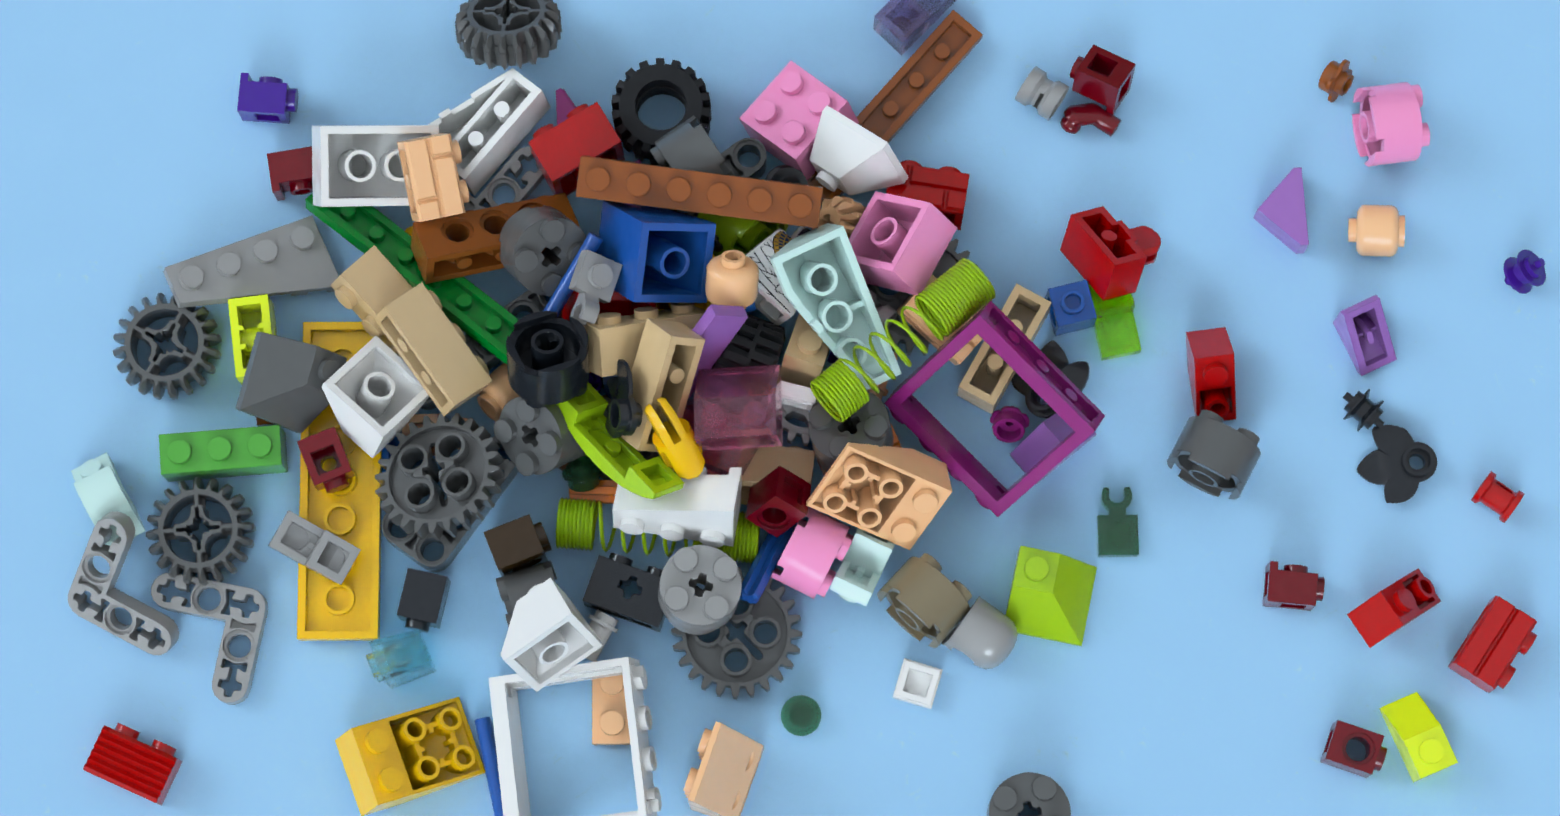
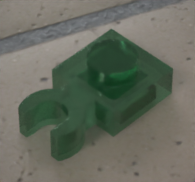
M1104 487L1102 490L1101 503L1108 511V515H1097L1098 557H1138L1139 555L1138 515H1126V509L1132 500L1130 487L1123 489L1124 499L1120 503H1114L1110 500L1109 487Z

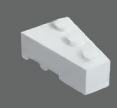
M511 68L471 93L470 99L450 110L447 108L439 113V118L428 124L439 125V134L450 133L451 140L458 141L462 155V162L456 164L459 180L464 179L466 181L468 191L474 196L551 108L543 91L514 68Z
M704 467L701 474L696 478H681L684 482L682 489L655 499L639 496L619 484L617 485L612 509L613 528H619L621 531L632 535H639L643 532L657 534L670 541L689 539L700 541L703 545L712 547L733 546L741 507L742 467H730L728 475L707 474L706 467Z

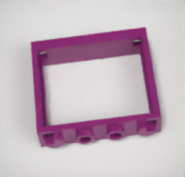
M992 301L988 302L905 379L884 403L890 409L895 420L905 424L918 437L922 447L928 452L934 453L942 462L946 463L950 475L956 480L962 481L975 494L979 504L986 509H990L997 517L1093 434L1105 417ZM977 334L1074 430L1008 489L912 395Z

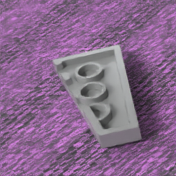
M313 216L167 266L163 271L178 308L228 303V299L266 294L268 296L284 294L297 296L306 295L312 291L327 290V292H334L335 290L330 285L339 277Z

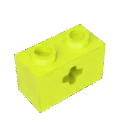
M268 294L228 299L235 374L241 385L256 333L264 332L277 336L274 304Z

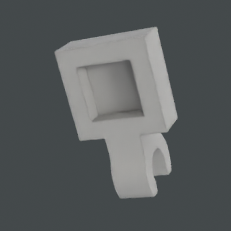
M582 250L568 288L579 293L570 316L577 319L583 326L587 322L595 324L600 310L599 302L603 304L610 303L623 265L590 250Z

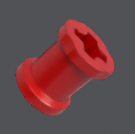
M1491 471L1475 492L1471 501L1483 503L1499 514V520L1505 523L1525 494L1520 490L1514 492L1498 481L1496 474Z

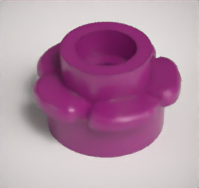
M1005 406L1000 410H995L990 417L994 436L1006 443H1013L1022 439L1025 428L1029 427L1030 422L1027 414L1022 413L1019 408L1014 406Z

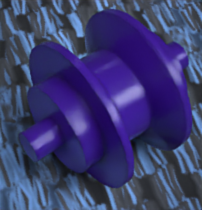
M1530 250L1520 251L1517 258L1510 257L1506 259L1503 267L1505 283L1521 294L1530 292L1532 285L1537 287L1543 285L1546 280L1544 259L1539 258Z

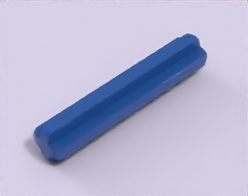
M798 522L779 537H775L768 532L742 582L741 600L747 601L750 604H756L759 601Z

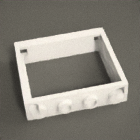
M631 657L576 664L546 686L618 675L623 676L638 810L601 816H657V812L661 811L662 802L660 791L657 787H654L652 771H655L657 768V758L653 746H649L647 730L652 729V716L649 707L644 705L643 690L647 689L648 683L644 666L640 665L638 659ZM517 673L489 677L503 816H531L517 693L518 690L531 689V687Z

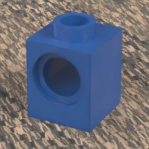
M1087 279L1048 289L1045 299L1052 302L1049 315L1055 336L1094 327L1097 315Z

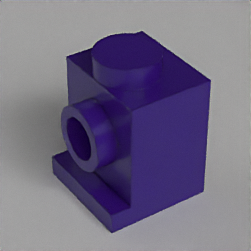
M241 73L237 112L242 121L289 124L290 113L297 112L298 89L289 88L288 84L283 83V80L280 78L264 76L260 77L259 81H253L249 73Z

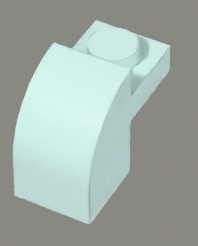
M107 452L71 470L75 480L73 484L94 526L108 513L118 511L130 517L134 523L135 536L145 532L137 509L122 486L115 466ZM114 525L109 527L112 529L111 538L106 543L109 546L119 537L116 534L117 528Z
M858 528L831 584L830 590L838 593L841 598L848 602H858L867 606L895 544Z

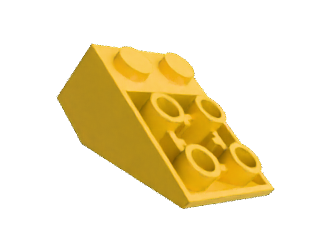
M459 697L351 728L335 740L361 816L403 804L485 773Z

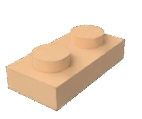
M622 675L592 679V745H630Z

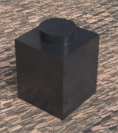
M408 568L397 611L399 619L406 621L405 628L428 633L429 627L440 629L451 584L447 576Z

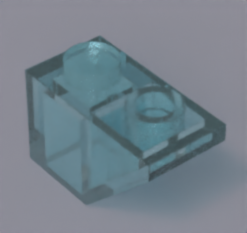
M419 629L369 642L372 653L366 655L371 672L378 682L384 681L391 689L437 672L423 634Z

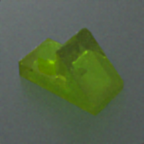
M1088 284L1097 315L1094 330L1101 361L1140 353L1141 345L1133 314L1135 302L1132 295L1127 294L1103 301Z

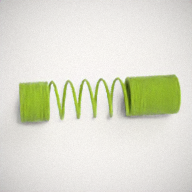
M962 258L915 296V304L918 310L911 306H903L901 308L903 324L894 319H887L885 321L887 337L877 332H871L869 334L871 350L864 346L855 345L853 347V358L856 364L847 359L839 358L832 366H829V368L810 382V388L814 396L831 417L843 423L854 412L856 413L860 407H863L866 402L870 401L869 393L863 383L843 362L851 365L861 373L873 391L880 393L878 386L862 369L856 355L857 348L866 351L874 357L884 372L892 380H896L893 371L878 356L872 342L873 335L889 343L900 359L908 367H911L910 359L894 343L888 329V323L893 322L904 329L916 346L924 354H927L926 346L910 330L905 320L904 310L909 309L923 318L937 339L943 341V336L948 337L996 297L993 285L974 262L967 258Z
M560 498L556 522V547L558 549L561 547V549L569 548L571 550L573 548L574 550L585 549L586 551L589 549L591 551L594 545L598 512L602 549L607 552L611 548L616 528L612 527L610 539L606 547L602 502L600 500L596 503L595 499L592 501L591 499ZM742 511L741 513L739 512L733 546L723 545L715 548L726 553L735 562L739 563L741 561L742 563L749 562L751 564L758 553L760 527L745 519L746 512ZM620 530L623 551L628 554L633 547L636 535L631 536L627 549L625 532ZM643 532V549L648 556L654 548L657 534H653L649 550H647L646 534ZM663 538L665 554L670 557L675 549L676 541H672L670 551L668 552L667 540ZM684 539V547H688V539ZM693 540V545H703L700 541Z

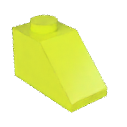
M1417 692L1379 708L1413 783L1458 763L1440 723Z

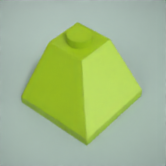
M1020 545L1005 615L1014 622L1018 634L1082 646L1097 567L1060 553Z

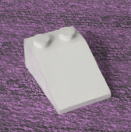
M312 125L313 205L320 207L409 206L397 142L439 134V125Z

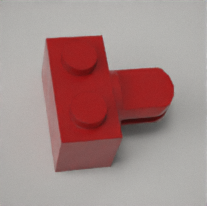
M1102 206L1071 214L1060 251L1085 280L1087 279L1088 284L1099 297L1105 301L1136 292L1144 265L1154 263L1156 260L1157 252L1161 246V238L1157 232L1147 226L1129 229L1122 220L1116 221L1105 207Z

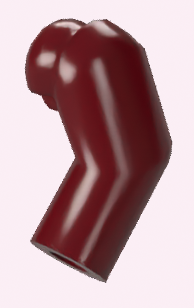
M1085 103L1069 106L1064 111L1065 116L1061 119L1060 124L1066 132L1076 134L1081 126L1093 125L1111 137L1122 120L1106 112L1105 109L1095 103Z

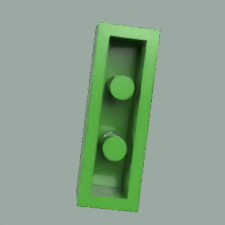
M280 425L159 434L161 475L168 482L194 480L195 477L211 479L288 472L286 433Z

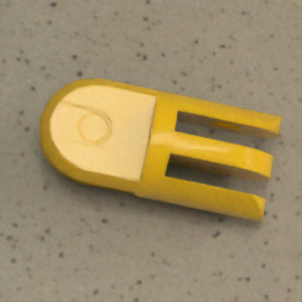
M666 398L656 399L667 421L662 423L650 404L645 407L644 412L654 429L652 436L654 446L664 464L676 472L680 478L693 479L698 477L703 471L705 464L699 440L689 422L678 418Z

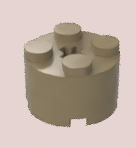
M924 553L920 558L910 557L878 591L877 596L880 602L885 597L887 598L891 606L886 611L905 631L919 641L924 636L932 639L928 646L937 648L970 611L968 601L972 598V595L963 584L956 580L951 582L940 572L942 567L937 560Z

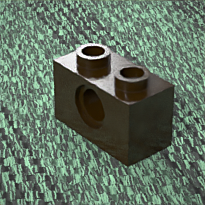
M529 514L484 532L501 576L548 561L545 553L552 550L542 523L533 524Z

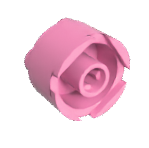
M1408 82L1362 87L1356 90L1353 103L1360 102V113L1352 114V125L1360 157L1368 156L1369 158L1364 164L1370 167L1416 161L1420 156L1422 147L1429 146L1430 130L1426 122L1422 123L1420 111L1423 105L1421 87L1418 84L1410 85Z
M808 506L806 516L809 518L808 522L803 519L798 522L777 563L778 566L784 568L783 571L775 568L771 578L814 599L816 594L825 597L836 574V571L830 569L835 558L843 561L854 536L848 533L849 526Z

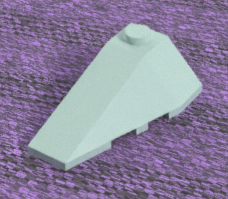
M832 223L821 225L793 238L770 258L784 296L838 359H847L856 364L853 358V347L855 345L864 346L871 350L869 345V334L871 332H877L887 337L844 226ZM873 335L872 342L878 356L888 365L895 376L902 374L891 345L882 338ZM860 348L856 349V355L862 369L876 385L891 379L874 357ZM843 362L856 374L866 390L871 389L861 373L851 365Z

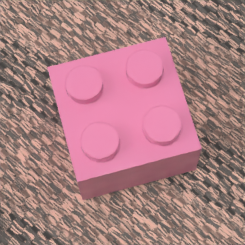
M790 61L739 118L750 138L759 140L764 145L766 151L785 165L801 171L807 180L816 171L809 159L824 108L828 105L857 124L859 123L846 99L793 61Z
M875 191L849 237V241L866 284L918 295L924 290L957 227L930 202Z

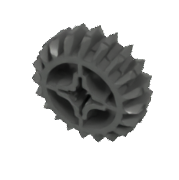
M468 0V2L460 5V12L456 14L455 21L456 40L459 43L460 49L464 52L465 58L474 59L476 65L486 63L489 69H493L496 66H502L504 70L509 66H517L521 69L524 63L536 64L538 57L547 58L549 50L557 48V41L561 39L562 32L560 10H558L557 3H554L553 0Z
M163 293L157 294V304L152 305L150 300L145 297L141 300L145 308L141 312L134 306L129 307L128 311L134 317L131 322L126 319L119 320V325L127 331L126 333H115L113 337L117 343L124 345L113 350V355L116 358L124 359L117 365L120 373L130 372L127 375L126 382L130 386L139 383L138 391L143 395H146L152 387L153 396L159 400L164 396L165 389L168 390L172 400L178 399L179 387H182L187 395H192L193 388L190 383L196 380L199 385L204 386L207 382L201 373L206 371L214 374L216 371L215 366L208 362V360L221 358V352L211 348V346L222 342L219 334L211 333L218 325L214 319L205 320L209 311L204 306L195 310L196 306L178 308L174 296L172 295L170 303H167ZM176 317L175 320L170 319L169 323L162 329L154 330L148 327L156 320ZM188 322L193 324L197 331L198 348L196 354L185 347L183 343L187 333L184 329ZM139 339L151 346V354L148 358L150 365L146 371L141 368L137 357ZM169 339H171L180 352L174 349L168 352L166 349V354H164L155 340L160 343L166 340L169 343ZM180 362L188 365L178 373L166 376L159 375L160 372L165 373L166 369L173 363Z
M200 477L194 478L193 489L191 490L184 480L179 481L178 487L181 493L175 495L172 490L167 488L164 493L170 501L165 505L161 501L156 500L153 504L162 512L161 515H149L147 521L158 526V529L147 531L146 537L149 540H159V542L149 547V552L152 555L164 553L156 564L161 569L171 565L168 575L172 578H175L184 570L183 582L191 585L192 577H195L196 574H198V581L202 586L208 584L209 573L213 574L217 582H222L224 576L221 569L226 567L230 573L235 574L238 570L231 562L235 558L241 562L248 560V556L240 551L241 546L247 548L254 547V541L243 536L244 534L256 531V526L250 522H242L250 518L253 512L249 507L239 509L245 501L241 494L235 495L230 499L233 493L231 485H224L218 492L219 482L215 478L209 480L206 489H204V483ZM206 501H212L224 506L229 512L232 523L210 520L209 511L206 509ZM193 503L189 518L185 522L174 524V527H171L176 515L184 507ZM202 519L203 524L208 529H212L209 532L203 533L200 544L198 542L199 539L194 534L190 535L189 533L199 530V524ZM231 535L226 548L218 556L209 560L213 544L218 540L227 539ZM178 539L180 542H191L193 553L196 554V562H189L179 558L175 554L170 540Z

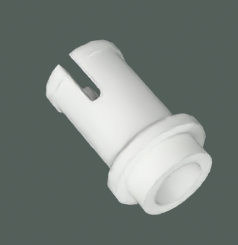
M597 609L594 616L590 614L588 617L592 619L589 626L603 644L601 648L586 657V659L592 662L597 661L611 633H617L618 631L615 628L618 620Z

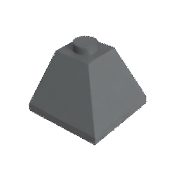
M257 332L236 409L296 433H302L329 405L322 385L346 363L347 358L316 345L264 332Z

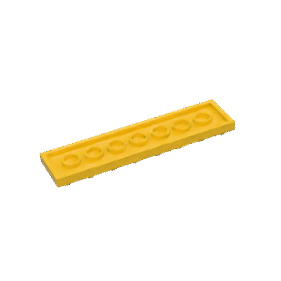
M303 322L304 343L316 345L347 358V361L373 338L365 331L362 322ZM329 404L301 433V440L335 427L341 437L355 476L348 479L350 485L343 490L327 494L325 488L318 491L312 482L303 456L300 454L299 516L321 529L333 533L361 549L341 585L298 563L297 639L299 641H376L380 639L382 509L380 504L382 500L375 490L382 487V485L375 479V475L382 473V466L378 463L379 459H382V450L372 459L343 433ZM327 459L324 461L322 468L324 471H331L336 468L337 462L334 459Z

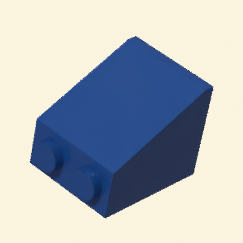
M603 200L599 237L603 239V242L597 250V254L623 265L614 291L632 302L707 303L705 292L706 267L713 257L716 224L666 208Z

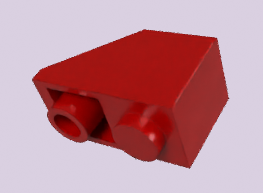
M1226 327L1186 332L1187 367L1195 416H1199L1202 410H1209L1221 416L1224 421L1236 419L1234 351Z
M1418 568L1381 590L1347 615L1369 648H1371L1440 603L1441 600L1435 593L1431 581L1424 577Z

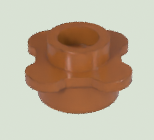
M1346 59L1341 63L1331 61L1319 79L1318 87L1329 94L1328 101L1334 102L1338 95H1345L1352 85L1354 76L1352 75V70L1349 69L1350 61Z

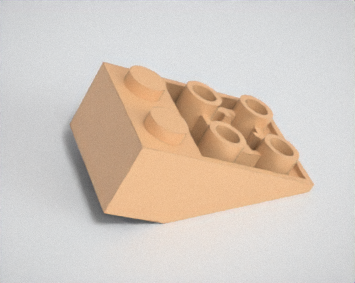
M848 442L806 501V506L910 550L953 491L947 464L912 448L879 447L878 445Z
M717 721L713 730L705 728L697 750L699 752L698 756H700L699 759L702 760L699 770L691 767L683 790L685 791L686 798H688L691 810L708 816H740L761 759L764 745Z

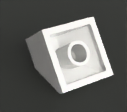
M828 105L824 108L809 159L818 173L815 178L824 187L833 192L838 188L851 196L906 182L909 177L887 141Z
M377 336L372 338L322 385V389L343 433L372 459L396 437L397 432L402 431L430 397L404 360Z
M549 578L545 582L532 587L525 596L516 601L500 655L531 688L538 692L601 648L603 644L567 594Z

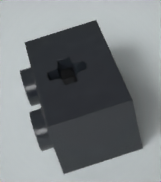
M610 553L609 558L599 555L582 600L584 605L660 632L666 617L658 602V588L662 570L652 566H648L647 571L632 567L633 560L615 553ZM632 581H636L641 594H633L630 599H626L621 586H630Z

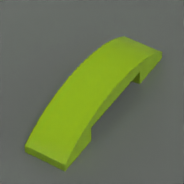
M589 382L587 383V391L583 395L556 404L565 418L568 430L585 454L603 473L623 488L649 499H655L683 488L684 482L670 467L664 464L660 456L646 460L637 449L621 437L614 439L609 435L605 427L607 418L603 415L608 402Z

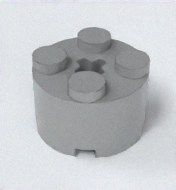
M693 545L683 547L675 552L662 570L658 588V602L669 622L676 629L692 635H705L725 625L733 617L741 595L742 582L738 566L726 553L712 546ZM697 583L705 585L706 591H704L702 597L694 595Z

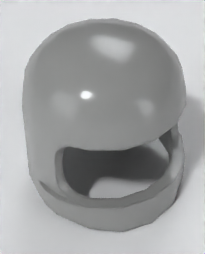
M979 596L965 618L945 638L942 644L950 650L955 648L963 652L979 668L992 669L999 666L1009 656L1017 641L1018 632L1016 625L1008 616Z

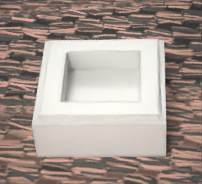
M779 380L776 391L777 403L808 411L817 404L818 400L811 391V388Z
M904 658L892 698L931 710L943 670Z

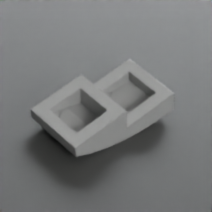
M290 510L287 511L268 545L272 549L339 585L343 583L361 549L333 533L321 529Z

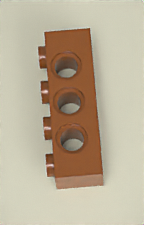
M566 193L543 195L534 199L503 203L499 206L479 210L465 211L466 213L423 222H413L411 250L425 284L504 268L500 259V234L508 219L521 209L551 206L562 212L580 227Z

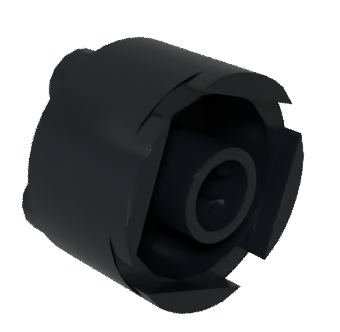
M553 311L531 313L519 319L514 324V330L510 336H507V368L510 386L532 408L538 409L546 405L563 403L574 397L581 396L587 391L590 374L588 334L584 326L571 316H569V321L557 317V312Z

